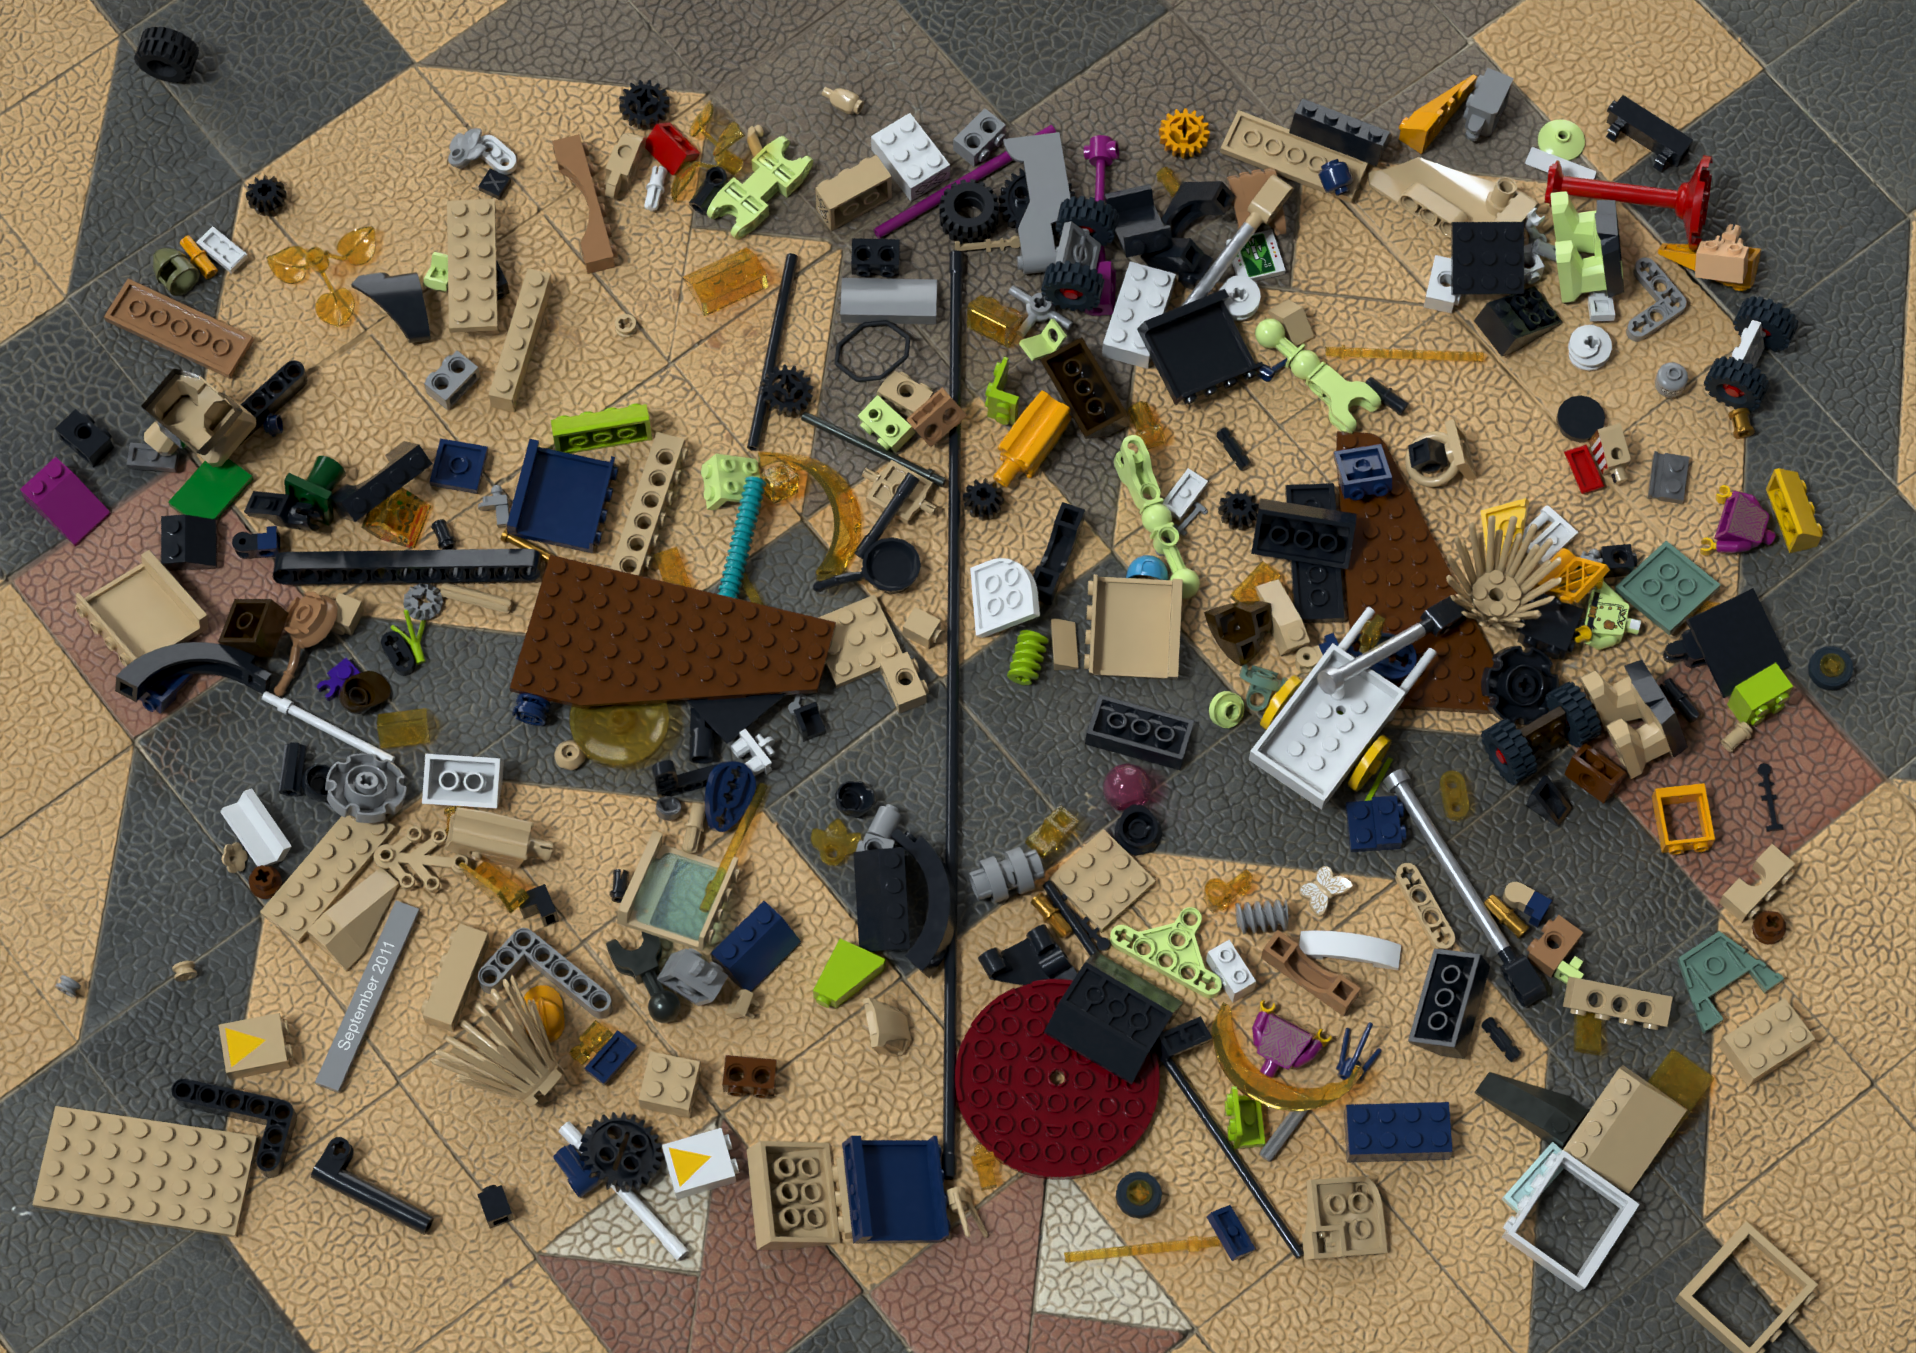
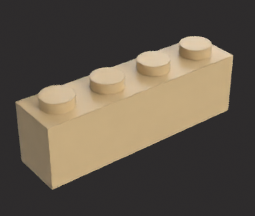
M460 923L457 931H452L449 938V944L451 945L449 951L444 953L440 960V973L438 976H434L431 982L430 990H432L430 998L425 999L422 1004L421 1013L425 1023L454 1032L490 942L487 932Z

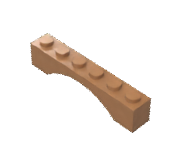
M580 134L553 140L552 145L559 172L569 178L579 188L589 207L587 228L580 242L587 274L614 268V258H618L615 244L610 245L609 242L612 233L609 223L604 224L603 217H606L604 204L599 203L597 197L601 196L598 183H593L592 177L595 176L592 162L587 163L586 156H589L587 143L581 142Z

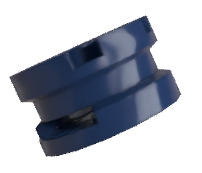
M527 693L517 695V706L513 708L512 716L516 714V719L526 724L544 725L547 720L545 714L549 712L551 704L546 699L537 695Z

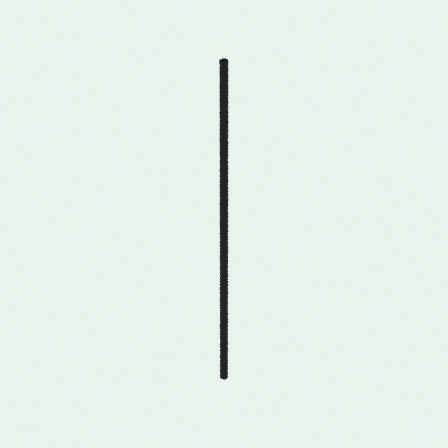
M1051 880L1045 882L1042 887L1055 906L1059 908L1060 913L1070 925L1090 956L1095 952L1100 953ZM1160 1049L1155 1051L1160 1058L1162 1056ZM1170 1057L1168 1060L1163 1061L1162 1063L1290 1251L1296 1259L1301 1258L1304 1255V1251L1173 1059Z

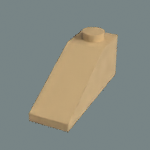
M1279 579L1256 586L1255 589L1260 601L1271 603L1272 623L1270 629L1280 656L1297 651L1309 644L1310 640L1303 621Z

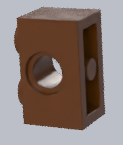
M1585 743L1572 756L1564 775L1604 804L1618 790L1626 772Z

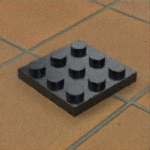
M1451 222V295L1524 294V222Z

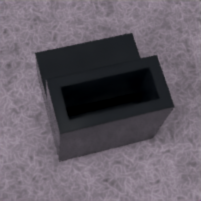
M545 884L516 895L517 903L524 919L539 914L544 927L559 922L557 911Z

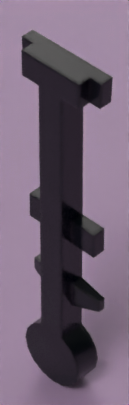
M1762 763L1759 765L1757 772L1762 776L1763 782L1759 783L1758 786L1765 789V795L1761 796V800L1767 801L1771 825L1766 826V832L1784 830L1783 825L1777 824L1773 800H1777L1776 794H1771L1770 786L1774 785V782H1770L1768 778L1771 768L1768 764Z
M1065 894L1061 896L1065 901L1067 896ZM1070 908L1081 926L1089 933V938H1094L1097 941L1098 949L1101 951L1108 950L1110 942L1107 938H1100L1097 935L1099 928L1097 927L1092 930L1087 925L1090 920L1087 917L1082 920Z

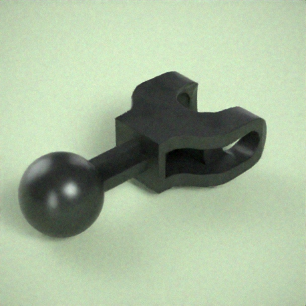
M642 932V945L637 950L632 951L623 949L616 939L606 942L608 953L616 970L623 975L632 976L637 984L644 983L651 996L648 1003L650 1016L660 1023H669L676 1019L681 1008L678 997L670 991H665L661 982L656 980L658 978L657 975L660 974L658 962L662 956L659 937Z

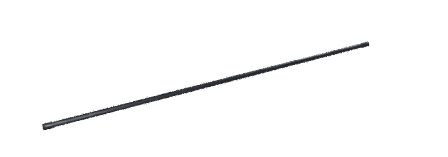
M956 250L949 253V395L961 408L962 274L964 269V253ZM961 423L949 431L945 865L954 883L956 901L958 895ZM957 918L954 935L944 957L943 1153L941 1156V1169L944 1171L945 1180L957 1178L955 1089Z

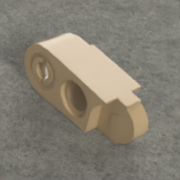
M625 133L619 139L618 144L614 146L605 168L606 197L616 199L620 190L628 191L645 150V137L633 133Z

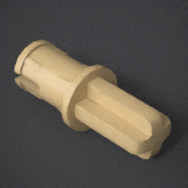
M692 804L688 823L684 826L686 833L682 850L686 853H696L700 835L704 832L702 826L705 817V805Z

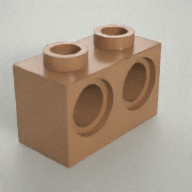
M942 387L906 420L923 440L932 447L935 443L941 441L944 435L952 428L958 426L967 415Z

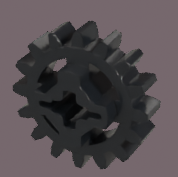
M639 80V85L635 86L633 83H630V90L623 89L624 96L619 97V110L622 113L623 120L629 121V126L636 123L638 129H641L642 125H646L647 129H650V124H659V119L666 120L665 113L670 112V99L667 97L666 89H660L659 83L652 86L651 80H648L647 84H643L642 80Z
M784 364L782 370L774 367L773 374L767 372L766 379H763L761 384L763 388L760 395L766 396L763 400L764 404H771L769 411L777 409L778 416L782 412H786L787 416L790 417L792 411L799 415L801 408L807 409L808 402H811L813 396L810 394L813 391V386L808 385L811 380L810 377L803 378L804 370L797 373L796 366L788 370L786 364Z

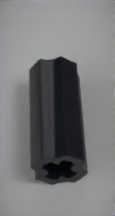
M294 742L285 744L279 784L280 794L291 797L301 795L307 752L306 745Z

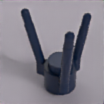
M1372 1022L1368 1023L1353 1058L1348 1057L1347 1061H1345L1350 1029H1345L1340 1059L1336 1070L1339 1071L1337 1076L1346 1082L1356 1084L1357 1080L1362 1081L1364 1074L1382 1051L1378 1048L1361 1068L1362 1063L1358 1059L1372 1029Z

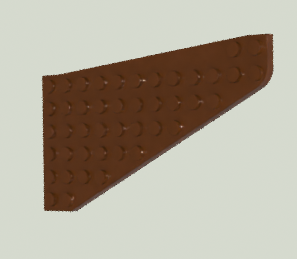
M1337 431L1336 451L1381 444L1392 475L1391 492L1381 497L1372 494L1365 495L1360 500H1352L1351 498L1344 499L1337 471L1340 511L1357 514L1349 567L1345 569L1349 631L1366 608L1370 607L1375 611V614L1360 634L1381 632L1397 635L1420 622L1421 615L1428 608L1450 595L1457 597L1456 594L1458 593L1447 583L1446 577L1448 575L1452 576L1385 442L1372 433L1353 432L1351 434ZM1467 618L1460 625L1439 637H1435L1431 632L1411 643L1417 655L1416 664L1428 648H1432L1437 654L1405 695L1404 701L1398 709L1492 714L1487 708L1490 698L1482 695L1481 680L1485 667H1493L1494 665L1493 655L1473 618ZM1356 643V645L1353 646V651L1358 652V650L1361 649V644ZM1392 654L1391 657H1388L1390 663H1394L1396 655ZM1403 658L1400 661L1402 667H1406L1408 659ZM1404 680L1393 684L1399 688Z

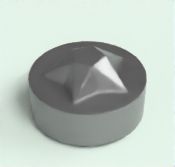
M662 797L656 803V814L663 820H675L680 815L681 803L674 797Z

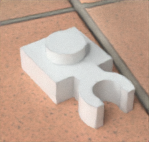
M1606 290L1589 292L1588 310L1590 322L1614 321L1613 297L1608 298Z

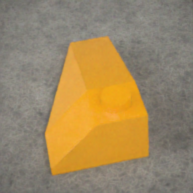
M1662 243L1658 249L1659 255L1695 271L1697 251L1690 250L1688 244ZM1749 247L1748 270L1743 284L1715 281L1726 286H1732L1734 290L1738 291L1750 289L1755 281L1761 249Z

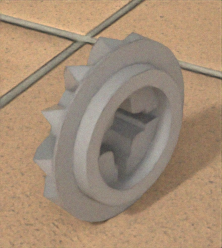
M419 583L414 587L410 586L409 591L404 594L403 605L409 611V615L412 618L428 620L440 612L443 598L438 588H435L430 583ZM426 594L427 601L429 602H424L419 609V601L417 600V598L422 599V597Z

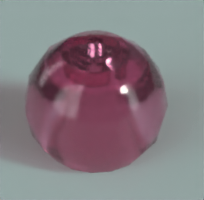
M1129 763L1112 768L1105 776L1102 785L1106 801L1116 811H1124L1132 804L1143 805L1149 801L1152 793L1151 780L1147 773L1139 766Z

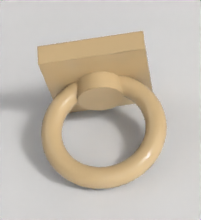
M1454 419L1445 422L1447 434L1438 431L1422 434L1411 443L1413 444L1426 437L1445 443L1448 460L1451 463L1450 467L1442 475L1426 477L1420 474L1418 470L1411 468L1409 450H1407L1405 457L1406 470L1416 483L1426 487L1441 486L1449 482L1457 474L1458 470L1461 471L1468 481L1477 478L1466 434Z

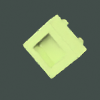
M1574 956L1570 964L1562 961L1556 969L1554 977L1565 984L1568 982V976L1582 979L1584 974L1579 969L1583 961Z

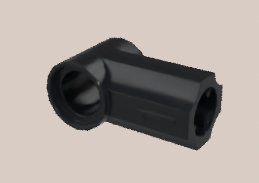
M718 166L712 167L707 171L706 179L689 201V205L696 212L707 215V210L712 200L728 183L726 171ZM714 179H722L720 183H712Z

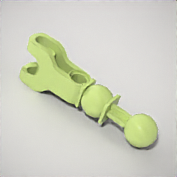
M1267 318L1257 325L1255 336L1258 343L1265 348H1276L1287 358L1285 367H1291L1295 377L1306 380L1305 384L1326 403L1329 408L1328 416L1330 423L1338 430L1351 434L1356 430V420L1350 414L1348 408L1361 406L1369 412H1373L1381 406V398L1368 384L1360 381L1350 382L1345 380L1334 369L1326 365L1324 361L1320 364L1316 353L1311 350H1304L1305 344H1302L1299 348L1294 346L1285 338V330L1280 321Z

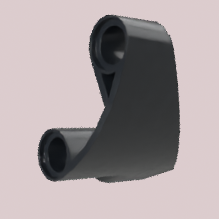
M382 272L361 275L351 284L352 288L371 298L395 321L409 343L431 340L425 302L417 272L394 276Z
M1045 924L1035 927L1027 933L1025 940L1003 951L994 947L978 957L989 979L1004 983L1027 985L1033 981L1045 979L1074 980L1078 974L1063 949L1057 945Z

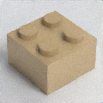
M650 1051L638 1099L640 1108L690 1118L702 1071L700 1061Z

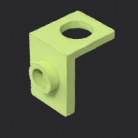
M1051 319L1041 334L1023 339L1019 342V345L1031 361H1034L1058 350L1067 335L1056 320ZM1052 328L1055 329L1058 334V340L1056 342L1051 338L1050 331Z

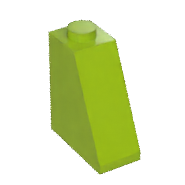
M840 938L813 989V998L823 1007L829 1008L832 1006L838 1008L881 974L886 967V960Z

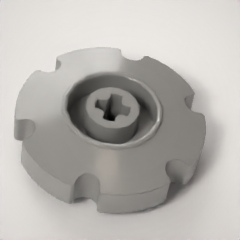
M366 753L349 755L345 763L336 762L327 774L325 790L328 791L327 801L343 817L354 816L356 822L360 823L381 822L385 820L386 814L395 815L403 806L407 788L403 786L405 777L402 771L388 759L379 761L376 759V755Z

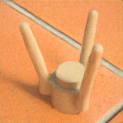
M954 1187L945 1191L948 1201L946 1213L950 1225V1209H952L953 1213H959L965 1236L967 1238L970 1237L964 1213L968 1206L981 1233L987 1238L988 1233L972 1204L970 1195H966L965 1188ZM951 1232L949 1233V1236L946 1238L947 1241L951 1239Z

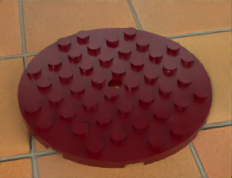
M1067 979L1033 981L1031 984L1023 985L1016 989L1012 988L991 1001L973 1020L959 1048L955 1068V1089L959 1109L965 1124L980 1146L1000 1163L1015 1171L1051 1180H1065L1091 1175L1109 1167L1125 1156L1137 1144L1150 1124L1158 1100L1160 1085L1158 1059L1153 1049L1148 1054L1145 1065L1131 1085L1044 1033L1058 1003L1073 981ZM1053 1073H1061L1065 1080L1062 1084L1056 1086V1084L1050 1081V1076Z

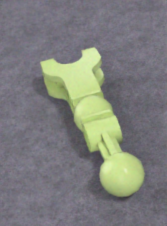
M1137 435L1127 436L1121 444V451L1114 458V466L1120 480L1128 487L1135 505L1140 509L1139 513L1142 515V524L1147 531L1151 532L1150 538L1154 539V549L1158 553L1165 555L1173 573L1170 580L1183 579L1182 599L1191 598L1199 591V576L1195 571L1185 567L1176 546L1179 540V533L1174 528L1171 511L1167 506L1163 505L1164 499L1160 498V488L1153 474L1150 455L1144 441ZM1130 443L1135 444L1138 447V452L1135 453L1127 445ZM1143 494H1149L1153 500L1145 499ZM1161 537L1169 538L1171 543H1165Z

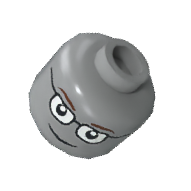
M1675 362L1662 365L1655 378V388L1658 393L1668 398L1681 395L1688 381L1686 369Z

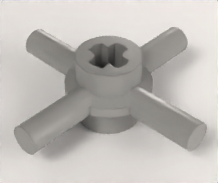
M1014 285L1009 289L1008 293L1026 304L1028 317L1016 331L1020 337H1025L1035 322L1042 323L1048 319H1055L1066 330L1071 328L1073 322L1057 313L1055 306L1051 304L1052 301L1047 302L1041 293L1030 296Z

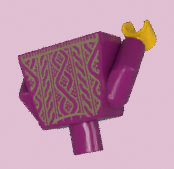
M1727 485L1720 486L1719 492L1725 495L1716 494L1715 499L1718 503L1725 505L1714 537L1718 541L1714 543L1711 538H1703L1701 544H1708L1711 547L1708 549L1701 548L1700 553L1705 556L1712 554L1713 550H1717L1718 553H1738L1749 551L1760 545L1761 542L1770 545L1775 538V532L1766 528L1769 514L1763 510L1756 497L1739 491L1730 492V488Z
M1265 1000L1260 1002L1259 1013L1252 1026L1253 1044L1257 1048V1054L1266 1058L1260 1069L1261 1073L1274 1078L1279 1066L1287 1070L1291 1069V1067L1299 1068L1312 1061L1320 1050L1330 1042L1331 1035L1326 1040L1320 1037L1323 1029H1319L1317 1034L1313 1035L1275 1015V1003H1273L1272 1008L1265 1009Z

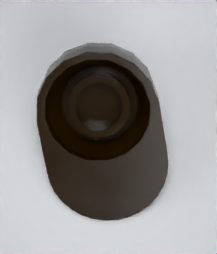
M364 671L344 681L339 690V701L348 712L363 714L389 698L391 692L390 685L379 673Z

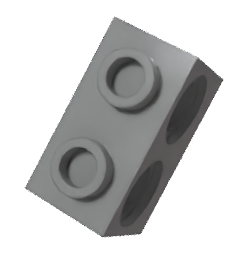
M984 108L953 139V150L975 167L979 162H984L988 158L990 151L995 146L999 147L1003 143V139L1006 138V125ZM985 130H993L994 132L986 133ZM970 145H976V146H978V147H977V148H970L969 146H970Z
M456 351L452 356L449 355L443 360L442 366L436 372L428 375L424 383L426 392L445 409L449 410L479 380V368L459 351ZM458 368L464 369L461 373L454 372ZM441 385L448 386L446 389L443 390L437 389Z

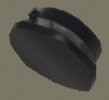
M1132 804L1117 819L1114 836L1116 842L1124 850L1134 856L1154 851L1162 837V829L1159 821L1149 809L1143 805Z

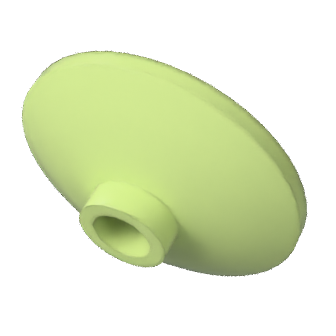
M1568 120L1550 121L1539 132V149L1557 157L1572 161L1584 149L1585 138L1582 130ZM1559 135L1565 136L1566 138L1561 139L1559 138Z

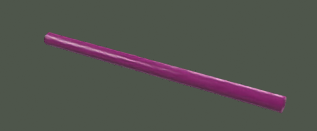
M1049 125L1034 135L1056 133V130L1052 125ZM1005 151L951 184L955 182L960 184V180L970 182L971 179L977 182L1010 163L1013 159ZM951 184L874 228L873 231L877 238L884 237L940 204L941 196H944V191L947 188L951 189Z

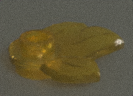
M839 818L831 822L825 831L813 828L811 833L813 847L820 852L821 860L829 866L839 865L845 856L856 852L858 842L861 840L860 833L847 834L846 828ZM835 851L837 856L831 858L828 856V853Z

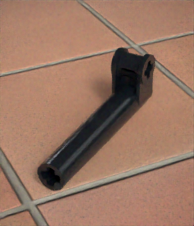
M333 1138L328 1143L321 1158L315 1164L311 1178L425 1235L434 1221V1216L346 1170L354 1156V1149L345 1138ZM344 1148L346 1151L344 1154H337L336 1149Z

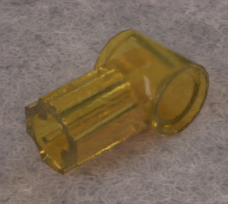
M1140 401L1128 408L1129 416L1136 430L1135 433L1142 438L1147 450L1166 444L1163 429L1159 423H1156L1148 402Z

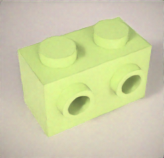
M878 395L858 415L862 422L860 427L869 435L874 433L879 438L877 442L885 450L890 448L896 453L916 433L912 426Z

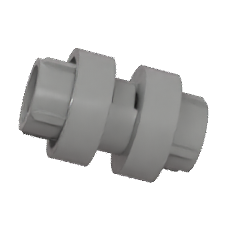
M1020 847L1005 851V860L997 862L994 856L980 860V869L968 873L977 900L980 901L990 897L993 903H997L1009 898L1008 890L1016 888L1019 894L1034 890V881L1045 877L1037 851L1034 849L1023 853Z

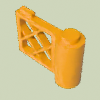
M1561 548L1550 559L1552 562L1557 557H1561V563L1529 591L1534 590L1550 579L1562 577L1560 584L1544 594L1558 597L1561 602L1567 604L1578 603L1610 569L1606 564L1576 557L1568 549ZM1578 566H1582V569L1574 571ZM1582 577V579L1572 582V580ZM1579 588L1575 593H1571L1572 590Z

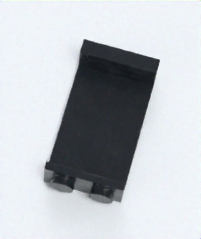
M1150 184L1104 194L1105 205L1110 204L1112 209H1116L1117 214H1119L1115 234L1126 258L1173 248L1170 225L1164 226L1154 206Z

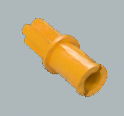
M189 235L185 236L180 241V245L190 256V262L198 267L205 279L212 278L218 269L207 257V252L201 250Z

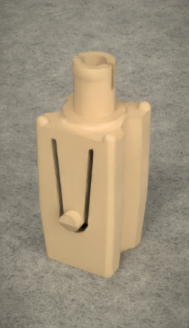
M457 807L455 814H452L450 818L449 832L444 850L472 858L476 861H485L519 869L521 863L527 860L528 856L549 861L552 853L550 849L553 848V843L551 841L531 838L530 830L534 827L532 822L491 812Z

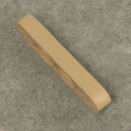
M1411 863L1401 864L1396 871V882L1431 945L1436 949L1451 950L1455 942L1454 932L1419 870ZM1403 871L1412 873L1411 882L1414 886L1409 890L1407 888L1410 887V882L1408 878H1402ZM1416 891H1421L1425 894L1426 900L1418 903L1413 900L1412 894ZM1432 912L1437 915L1438 922L1429 924L1425 921L1424 915ZM1441 925L1443 926L1440 929L1441 935L1444 938H1449L1447 941V945H1445L1443 942H1438L1440 936L1436 929H1438Z

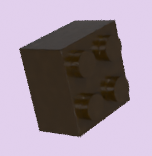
M234 599L218 643L243 650L255 657H273L289 613L272 599Z

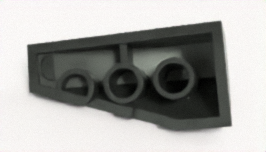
M1492 1072L1486 1075L1475 1091V1094L1549 1145L1554 1142L1560 1149L1563 1148L1588 1112V1109L1567 1095Z

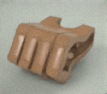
M1273 168L1265 169L1264 172L1261 169L1253 170L1251 174L1249 172H1242L1239 174V178L1236 175L1227 177L1228 188L1235 195L1231 204L1232 206L1234 205L1238 230L1251 214L1247 209L1267 180L1273 174L1276 175V171ZM1283 206L1272 221L1267 224L1274 228L1275 235L1277 236L1287 233Z

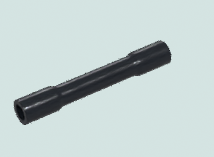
M909 472L896 489L893 498L855 550V555L863 559L868 548L880 539L902 504L909 498L920 482L917 477Z

